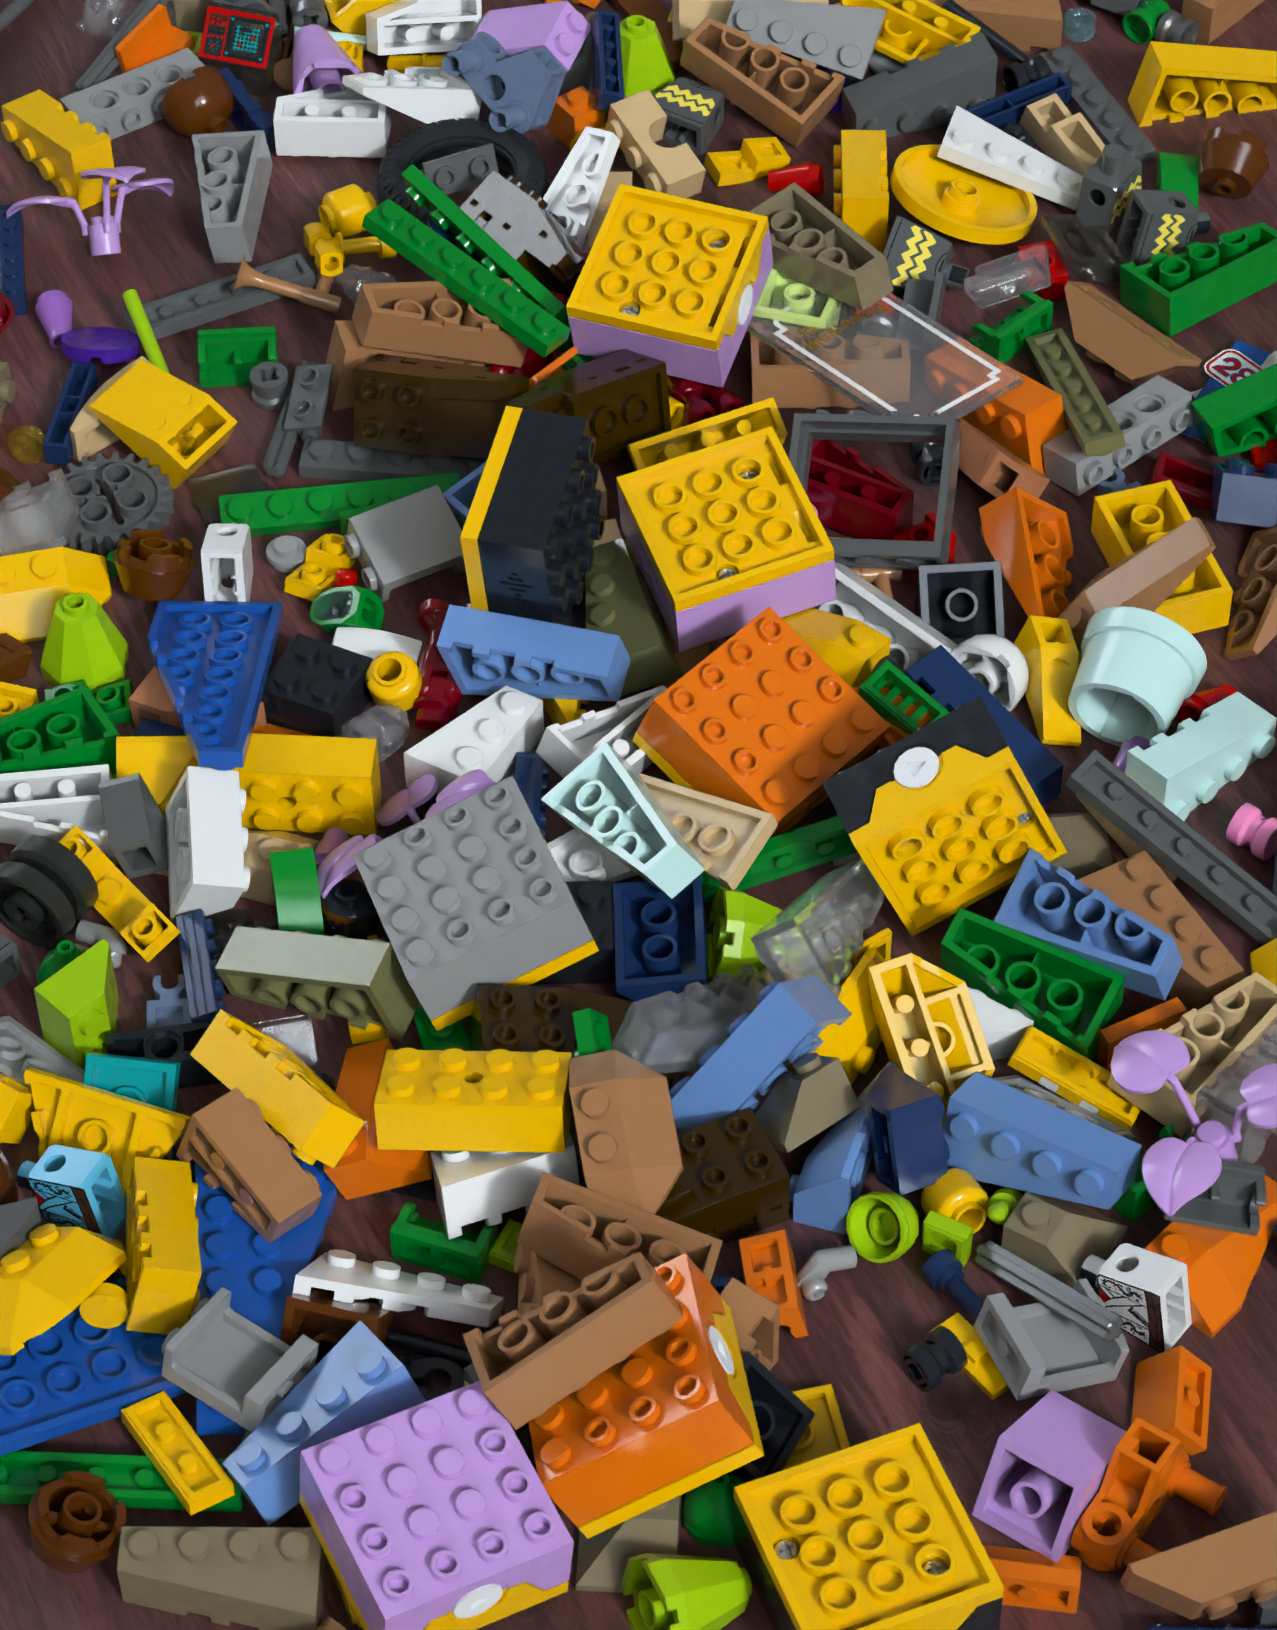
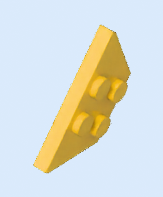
M33 1067L25 1069L24 1081L25 1084L30 1083L35 1111L31 1112L34 1130L39 1136V1157L41 1158L45 1151L54 1144L110 1155L125 1196L134 1156L163 1159L186 1132L191 1119L190 1116Z

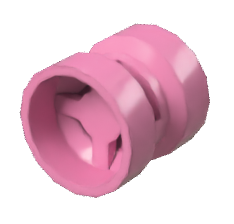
M1245 803L1231 819L1226 831V839L1236 846L1245 845L1250 847L1253 856L1262 861H1267L1275 854L1277 818L1271 817L1266 819L1258 807L1251 803Z

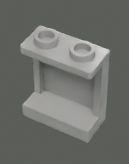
M438 485L349 518L347 535L344 536L346 549L351 558H358L363 568L361 569V575L366 588L375 591L382 602L389 600L392 589L450 567L454 575L466 572L460 540L462 529Z
M1086 1278L1076 1280L1073 1286L1074 1290L1105 1307L1101 1297L1095 1293ZM1004 1292L987 1295L974 1324L977 1334L1017 1401L1046 1395L1051 1390L1062 1392L1114 1381L1129 1353V1347L1123 1333L1118 1338H1113L1110 1342H1106L1040 1302L1012 1307Z
M222 1287L211 1299L204 1298L200 1301L191 1319L181 1329L174 1328L168 1334L161 1348V1352L164 1354L161 1376L252 1433L315 1367L319 1344L302 1334L292 1346H289L230 1308L231 1291Z

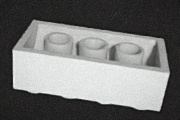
M835 563L836 600L812 607L841 616L843 613V616L857 619L891 638L889 655L902 662L904 670L911 667L940 645L950 654L957 646L956 643L843 564Z

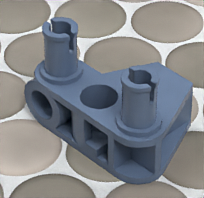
M481 31L476 33L470 41L462 43L456 52H448V56L443 57L442 66L444 71L450 76L461 74L492 112L489 115V124L497 132L513 129L522 134L529 130H537L546 126L550 120L567 72L546 46L510 56L494 37Z

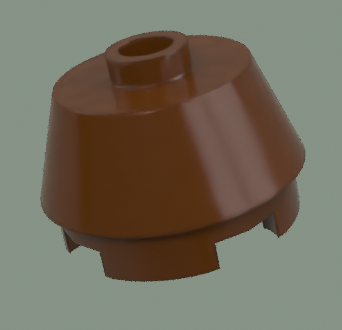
M1223 127L1209 130L1204 135L1203 141L1196 148L1200 184L1210 193L1220 197L1239 199L1248 196L1269 169L1268 155L1264 151L1266 143L1257 135L1243 129L1241 135L1223 133Z
M161 530L131 531V539L129 540L120 537L118 549L113 553V558L122 589L127 594L146 601H162L178 597L195 566V559L192 556V543L184 537L179 540V543L164 539V531Z
M69 1471L65 1473L62 1479L42 1486L31 1499L28 1515L32 1547L38 1558L50 1568L63 1573L84 1572L113 1554L119 1548L121 1527L126 1526V1507L123 1500L118 1504L113 1494L103 1487L106 1482L103 1478L88 1472Z

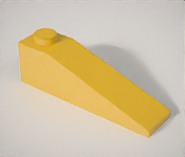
M814 608L782 617L850 687H860L870 677L878 661L890 654L891 638L857 619Z

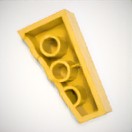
M1150 41L1128 97V103L1138 126H1152V121L1168 119L1169 123L1183 122L1185 116L1204 114L1205 118L1219 117L1221 113L1229 110H1237L1239 114L1277 109V51Z
M220 1009L190 1054L230 1090L238 1087L246 1099H252L259 1106L263 1120L272 1126L271 1130L273 1133L281 1135L288 1144L292 1145L290 1148L291 1152L310 1165H314L316 1160H319L334 1168L365 1123L287 1045Z
M134 1156L126 1185V1292L130 1299L126 1331L168 1335L174 1328L181 1329L188 1322L189 1317L192 1316L196 1306L200 1303V1289L197 1288L202 1270L198 1242V1217L195 1214L198 1184L197 1182H192L190 1162Z

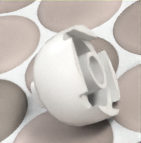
M996 634L975 635L957 645L952 651L951 655L1009 712L1016 707L1027 690L1029 677L1026 658L1016 645Z

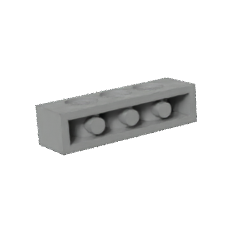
M185 48L59 100L64 112L72 110L78 115L81 124L87 121L95 126L96 134L105 132L112 140L162 120L161 115L165 113L160 109L166 93L180 78L183 77L188 82L196 76L192 70L205 65L189 48Z
M1159 375L1153 377L1108 405L1124 434L1126 447L1113 450L1105 456H1090L1086 458L1071 429H1068L1043 445L1045 476L1076 496L1082 495L1102 480L1112 476L1114 469L1119 468L1122 470L1193 426L1192 393Z

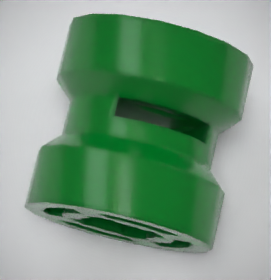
M1144 0L1138 8L1129 11L1123 17L1122 22L1127 37L1140 45L1151 41L1155 36V30L1160 19L1166 12L1171 10L1169 5L1164 0Z

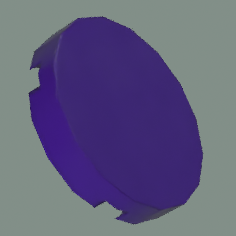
M78 328L68 331L61 336L62 354L70 360L80 363H91V357L101 358V363L105 364L123 363L132 360L137 355L139 339L131 331L119 328Z

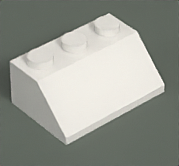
M187 766L165 807L170 921L173 924H177V916H184L199 909L203 910L206 916L231 909L235 906L242 892H247L249 888L250 868L244 865L243 856L248 844V829L242 826L241 814H243L246 805L245 788H240L239 771L237 770L219 771L213 768Z

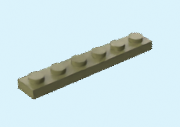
M1063 328L1025 337L1027 352L1046 386L1062 395L1064 418L1086 458L1090 456H1105L1113 450L1126 447L1124 434Z

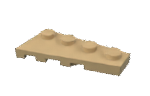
M638 773L705 868L703 873L725 888L736 889L778 826L774 815Z

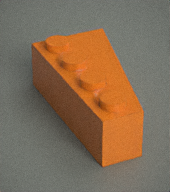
M961 340L957 343L1001 370L1002 372L995 375L1001 380L950 407L948 410L959 420L964 419L1045 475L1043 445L1066 431L1062 395ZM954 345L924 360L926 371L925 384L928 393L943 406L992 380L986 375L993 372V370Z

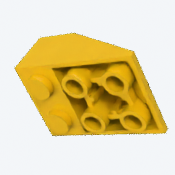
M142 359L88 407L98 419L141 459L148 458L150 467L159 465L161 475H168L169 485L174 490L228 441L238 423L209 394Z

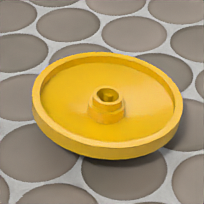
M929 144L911 147L898 156L890 175L891 189L900 204L924 224L961 240L988 245L1012 243L1022 239L1029 233L1037 215V203L1032 193L937 157L941 145Z

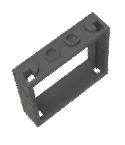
M817 409L816 413H794L789 460L806 494L813 439L944 443L934 541L829 538L834 548L835 563L843 564L848 568L917 570V566L948 564L962 431L955 417L939 416L937 412L928 413L927 416H911L903 411H890L887 415H871L863 410H850L847 414H831L823 409Z

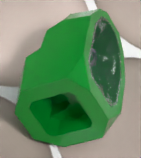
M343 586L334 587L316 597L312 602L309 615L320 629L334 635L337 627L380 630L385 611L381 598L368 588Z

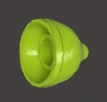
M873 1191L864 1194L851 1204L846 1216V1231L850 1243L860 1256L870 1262L886 1263L896 1260L914 1245L919 1235V1213L910 1201L897 1193Z

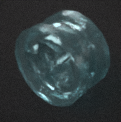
M1073 8L1066 12L1064 15L1065 25L1063 26V34L1071 41L1084 42L1094 37L1096 15L1093 11L1086 8Z

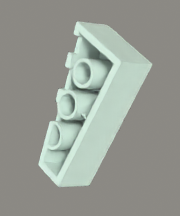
M1236 692L1204 709L1199 721L1195 722L1188 718L1180 722L1173 735L1168 737L1164 733H1160L1152 737L1149 743L1151 747L1143 750L1136 746L1128 750L1125 774L1181 820L1185 821L1192 810L1201 803L1206 804L1210 802L1221 787L1230 780L1236 781L1250 764L1258 758H1265L1272 751L1276 742L1274 734L1277 718L1241 693Z
M604 742L541 798L545 804L569 825L671 899L705 871L703 865L634 767L607 742Z

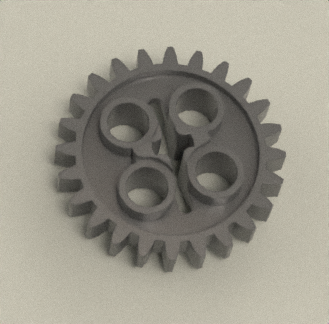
M114 451L110 459H105L103 454L99 452L97 453L96 461L93 462L83 456L81 457L82 466L77 467L74 464L68 463V474L56 472L57 483H47L48 493L43 494L44 506L42 508L44 519L47 522L49 533H55L56 542L67 541V546L70 549H75L81 545L82 551L88 553L92 549H97L98 555L101 556L105 555L106 550H117L120 537L126 540L131 539V531H162L161 525H170L169 515L174 514L173 488L169 485L168 475H161L159 465L150 468L148 458L135 463L133 453H130L122 460L119 458L118 451ZM98 484H100L103 488L105 496L101 495L100 486ZM112 512L116 513L119 524L113 518Z

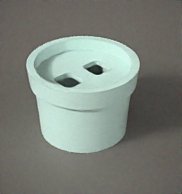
M1127 606L1103 609L1095 613L1087 624L1081 644L1082 660L1068 699L1069 710L1082 728L1107 743L1121 747L1124 741L1131 740L1134 736H1140L1150 741L1152 737L1160 733L1166 734L1183 701L1189 698L1196 690L1207 669L1205 652L1192 634L1163 615Z

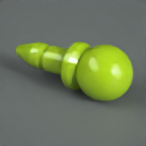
M999 1188L988 1201V1218L992 1222L1004 1225L1024 1195L1017 1189Z

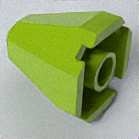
M633 15L620 22L624 99L647 89L654 95L675 80L673 63L654 21L642 15Z
M69 593L57 600L40 663L42 677L53 687L84 679L90 690L125 680L126 662L128 663L129 659L128 643L101 605L88 593Z
M718 887L709 914V922L714 923L713 934H708L710 976L713 979L734 981L757 976L762 969L775 964L780 959H786L793 965L801 966L805 956L812 955L815 933L814 930L808 929V921L738 889Z
M644 1553L628 1559L621 1582L623 1595L633 1594L635 1607L626 1609L628 1624L632 1630H720L745 1611L749 1597L752 1594V1583L748 1572L743 1567H739L737 1561L727 1558Z

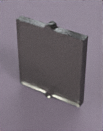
M255 463L188 479V486L194 498L192 500L193 508L198 509L205 528H208V525L213 523L221 524L220 495L268 491V483L262 481Z

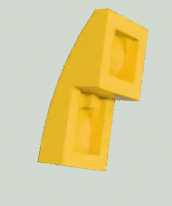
M777 137L744 138L740 151L707 152L704 166L717 187L741 184L768 175L769 170H778L788 166L791 158Z

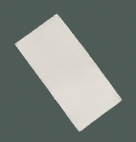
M337 627L332 645L373 658V660L384 652H403L413 658L417 664L422 641L376 629Z

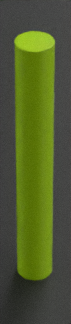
M129 289L125 291L122 297L148 361L170 374L137 290Z

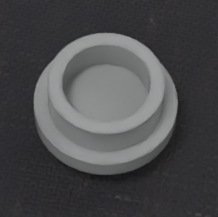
M290 535L280 536L270 541L266 547L267 560L279 572H293L305 560L306 544L298 537Z

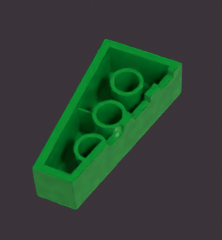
M1261 222L1218 235V242L1200 243L1198 241L1185 245V252L1167 257L1165 252L1150 256V263L1137 267L1133 261L1120 265V303L1171 337L1277 282V230Z
M1277 363L1191 402L1197 432L1218 458L1248 451L1256 445H1259V448L1264 447L1268 440L1277 438Z
M85 685L0 719V774L109 764L111 775L116 774V737H120V734Z
M959 908L941 942V969L965 981L967 987L983 992L988 998L1010 1009L1018 1010L1025 1017L1034 1021L1033 1027L1093 1061L1098 1049L1100 1030L1111 1026L1123 1002L1125 975L963 908Z

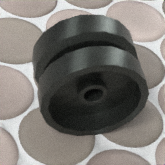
M30 835L23 838L10 852L7 862L0 864V922L20 939L35 946L44 948L57 946L72 931L75 922L82 919L95 905L99 897L97 883L88 867L64 845L46 836Z

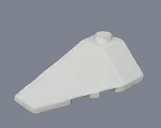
M406 67L404 74L391 69L385 70L384 76L369 72L346 75L342 78V84L359 94L426 124L454 118L455 120H458V118H475L478 120L482 102L480 96L466 80L459 76L448 75L443 67Z

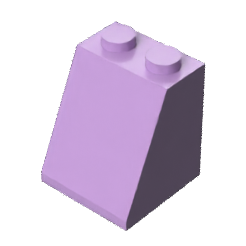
M568 1L490 10L485 13L473 37L479 31L490 34L503 46L510 56L546 46L568 72L591 30V25Z
M1051 1390L999 1436L972 1516L1027 1548L1037 1551L1058 1563L1060 1558L1070 1549V1542L1075 1527L1085 1510L1098 1494L1114 1448L1127 1431Z

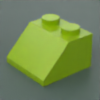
M103 938L34 988L44 1041L84 1071L86 1054L90 1052L108 1054L105 1034L116 1033L119 996L110 945Z

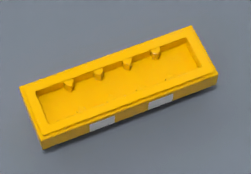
M1029 1025L1007 1063L1008 1066L1068 1101L1127 1130L1131 1129L1141 1111L1139 1107L1107 1086L1111 1074L1110 1071Z

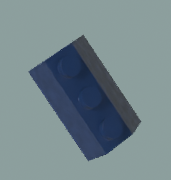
M701 875L695 878L673 899L647 880L613 883L617 993L640 1004L663 1008L667 1017L712 1013L707 909Z

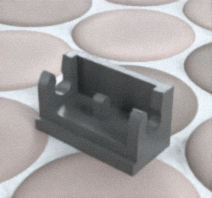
M1221 1159V1174L1210 1188L1185 1203L1172 1217H1168L1163 1212L1164 1220L1257 1236L1260 1227L1259 1206H1266L1265 1167Z

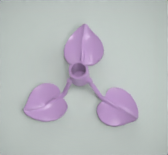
M120 166L113 169H91L82 172L81 178H102L103 216L91 217V225H88L74 197L35 196L26 198L13 204L6 211V215L8 218L23 208L38 204H52L71 208L81 225L82 236L89 235L91 256L121 253L120 223L125 195L135 190H154L171 197L174 191V181L169 178L129 181L135 175L145 174L146 168ZM111 178L125 182L111 186L112 192L118 191L114 217L110 215Z
M475 769L469 771L440 791L436 797L437 803L430 807L425 818L496 783L483 770ZM424 774L413 781L408 789L401 790L393 795L378 811L376 817L378 823L381 826H389L407 814L413 824L421 821L415 808L434 796L438 787L436 778L432 774ZM371 834L365 839L362 835H356L332 850L323 859L317 870L321 898L325 899L333 886L358 868L352 856L353 854L383 839L376 834Z
M1143 1031L1119 1042L1118 1046H1115L1111 1061V1071L1117 1085L1124 1091L1132 1094H1149L1160 1089L1167 1080L1172 1085L1195 1131V1136L1188 1138L1186 1143L1174 1137L1161 1139L1152 1145L1143 1157L1142 1173L1147 1190L1157 1206L1168 1217H1172L1185 1203L1202 1194L1215 1183L1222 1171L1221 1159L1238 1162L1234 1143L1242 1140L1240 1130L1246 1113L1249 1123L1255 1128H1277V1064L1262 1066L1251 1072L1244 1079L1240 1086V1093L1245 1103L1238 1105L1236 1108L1232 1129H1229L1226 1125L1215 1120L1206 1121L1203 1124L1200 1122L1180 1081L1174 1075L1185 1069L1190 1063L1188 1049L1177 1036L1165 1031Z

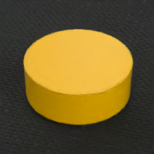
M102 1283L80 1304V1315L85 1322L97 1328L110 1329L118 1327L127 1319L130 1304L129 1296L124 1289L115 1284Z

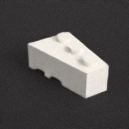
M662 685L617 701L615 706L596 713L594 710L584 713L580 719L563 725L556 723L547 726L536 753L564 779L604 742H607L638 773H641L653 761L632 739L653 700L667 688Z
M109 764L0 774V842L18 845L23 838L30 835L46 836L59 842L77 825L104 854H108V858L113 864L118 865V861L110 848L98 790L100 782L112 780Z
M568 1133L565 1153L430 1152L437 1204L449 1239L462 1236V1226L485 1219L488 1226L502 1223V1213L525 1206V1211L527 1212L543 1172L577 1185L580 1184L575 1145L570 1133Z

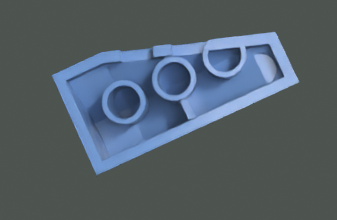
M888 1062V1063L884 1066V1067H886V1066H889V1065H893V1066L897 1067V1064ZM881 1071L857 1098L861 1107L839 1120L807 1156L801 1175H792L789 1202H793V1222L847 1235L846 1216L851 1204L861 1195L874 1157L866 1095Z

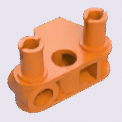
M1137 1417L1114 1448L1100 1490L1077 1523L1070 1544L1079 1550L1082 1561L1090 1568L1098 1571H1117L1119 1568L1123 1569L1126 1566L1128 1567L1130 1563L1162 1552L1140 1539L1170 1497H1174L1177 1494L1207 1511L1211 1516H1214L1222 1506L1227 1496L1228 1488L1192 1470L1189 1455L1180 1440Z

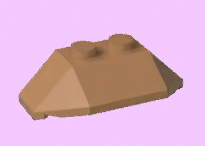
M1067 281L1064 290L1075 342L1087 349L1085 354L1092 360L1112 366L1115 369L1114 375L1121 380L1134 384L1136 380L1149 381L1157 375L1164 378L1199 367L1202 359L1190 353L1090 283Z
M616 1049L571 1058L569 1061V1091L587 1189L655 1215L684 1169L667 1078Z
M1277 1511L1130 1563L1120 1580L1123 1589L1190 1620L1208 1614L1210 1620L1218 1619L1238 1608L1237 1603L1254 1598L1256 1603H1261L1276 1597Z

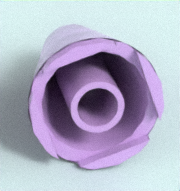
M315 24L307 25L299 29L293 39V94L323 89L324 94L344 91L346 88L342 84L343 76L362 73L324 27Z

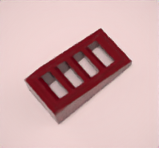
M1159 451L1149 469L1145 485L1171 480L1185 506L1211 510L1212 494L1209 493V490L1212 488L1213 471ZM1194 485H1199L1200 489L1195 488Z

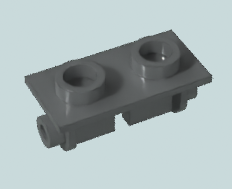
M493 143L422 163L423 169L420 170L445 195L479 186L493 170L499 173Z
M333 363L296 367L283 430L285 432L297 431L301 436L302 442L305 441V438L320 439L322 436V422L328 393L332 387Z

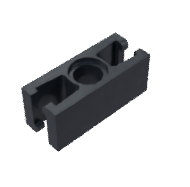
M213 1020L105 1034L108 1054L181 1062L178 1089L222 1083L190 1055Z

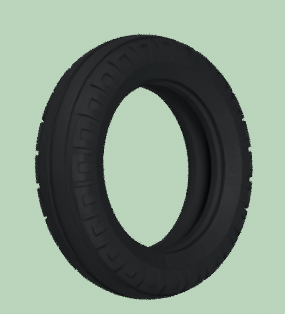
M454 118L423 125L418 129L410 131L395 142L385 154L379 167L376 190L379 205L390 199L427 225V221L431 220L429 216L431 212L424 205L421 208H417L404 193L407 186L401 173L411 164L422 170V163L493 143L498 169L508 176H514L527 189L526 194L533 190L543 198L548 190V175L539 151L521 133L513 129L497 132L491 128L488 120H476L475 118H458V120H455Z

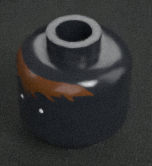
M353 878L342 879L333 886L325 899L321 898L323 925L329 936L342 935L347 938L367 940V936H371L376 932L380 918L363 880Z

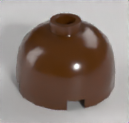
M209 65L198 67L192 70L196 75L195 77L191 78L188 82L182 77L170 88L160 106V109L165 113L161 115L164 121L179 135L192 139L193 134L222 133L225 131L234 106L231 88L221 73L215 67Z

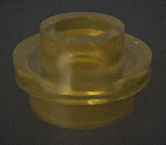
M32 425L16 427L10 432L7 440L8 447L17 460L25 464H34L44 456L42 445L45 435L40 429Z

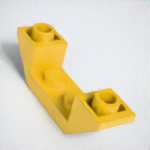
M77 825L59 841V843L76 854L93 875L99 892V897L93 907L147 963L180 933L174 924L142 894Z

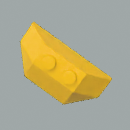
M840 0L841 5L887 9V15L875 50L903 64L915 58H919L920 61L929 59L940 54V48L952 43L955 47L971 41L970 36L979 33L981 27L928 0Z
M774 397L629 444L627 449L637 471L664 462L674 453L695 452L773 426L782 445L788 433Z
M66 547L0 556V634L7 633L22 643L46 639L56 601L69 593H88L101 606L106 604L112 597L105 556Z
M870 946L835 994L852 1015L841 1026L837 1023L828 1025L818 1035L824 1042L813 1052L818 1053L820 1056L839 1058L850 1084L854 1082L859 1073L866 1074L874 1061L876 1049L883 1042L873 1013L867 972L868 967L882 963L877 949ZM791 1063L786 1066L789 1071L794 1069Z
M908 953L867 968L873 1013L890 1063L897 1064L898 1069L937 1092L941 1097L945 1108V1115L942 1118L944 1130L949 1097L976 1071L991 1078L995 1067L965 981L913 953Z
M45 1224L34 1229L29 1234V1239L16 1251L4 1256L0 1262V1355L16 1354L25 1347L24 1343L27 1340L43 1334L74 1311L127 1260L122 1241L80 1227H56L55 1224Z

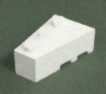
M398 0L366 13L367 51L378 56L456 51L462 43L472 39L482 20L481 0Z
M346 85V90L324 94L323 89L277 97L273 118L277 156L384 158L388 151L393 109L359 94Z
M507 685L403 753L406 787L408 788L413 781L424 774H432L436 778L438 787L435 793L438 794L451 782L475 769L483 770L495 783L512 776L515 773L516 753H530L544 734L543 700Z

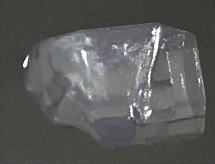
M392 704L375 705L357 717H350L342 726V737L377 739L379 762L384 761L405 744L409 735L410 724L408 714L399 706Z

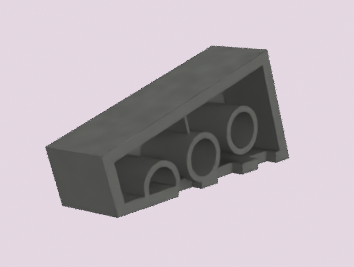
M983 31L971 35L970 42L955 47L952 43L940 48V54L924 61H920L919 58L910 60L905 63L906 65L901 70L889 74L887 71L842 88L841 118L847 129L886 130V138L945 126L946 118L954 114L956 106L966 110L994 99L998 57Z

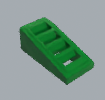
M886 660L860 685L857 691L884 720L908 735L920 728L917 722L926 713L933 716L926 725L950 713L889 660ZM884 686L890 689L885 696L879 692ZM898 695L905 698L898 706L892 703ZM912 704L919 707L910 717L904 713Z

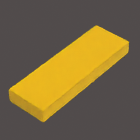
M164 1390L121 1410L123 1424L190 1516L235 1495L234 1483Z

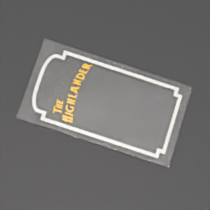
M814 289V303L808 308H789L784 304L783 299L768 308L820 318L830 296ZM796 293L789 297L794 300H803L809 296ZM889 293L864 311L839 300L825 329L752 316L747 328L748 332L796 364H799L873 415H887L890 411H903L911 416H927L928 413L937 412L939 416L955 417L958 420L1023 383V376L892 293Z

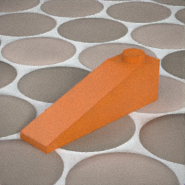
M1015 487L979 508L982 524L980 529L981 535L995 561H1001L1002 573L1028 618L1030 615L1058 618L1070 603L1065 596V587L1070 585L1072 581V574L1066 569L1067 560L1073 557V542L1067 512Z
M389 1038L347 1048L335 1093L365 1121L336 1166L332 1168L323 1163L324 1172L346 1201L432 1179L431 1150H378L374 1100L387 1050H395Z
M1266 1175L1264 1176L1266 1206H1259L1260 1227L1257 1236L1173 1221L1145 1248L1146 1250L1187 1264L1192 1325L1211 1339L1241 1310L1253 1277L1257 1274L1262 1256L1269 1240L1272 1239L1273 1227L1277 1224V1182Z

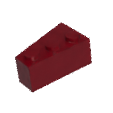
M835 440L813 441L807 496L816 507L818 518L822 525L859 539L892 540V536L912 527L914 491L881 467L876 466L872 468L860 459V452L851 446L846 449Z

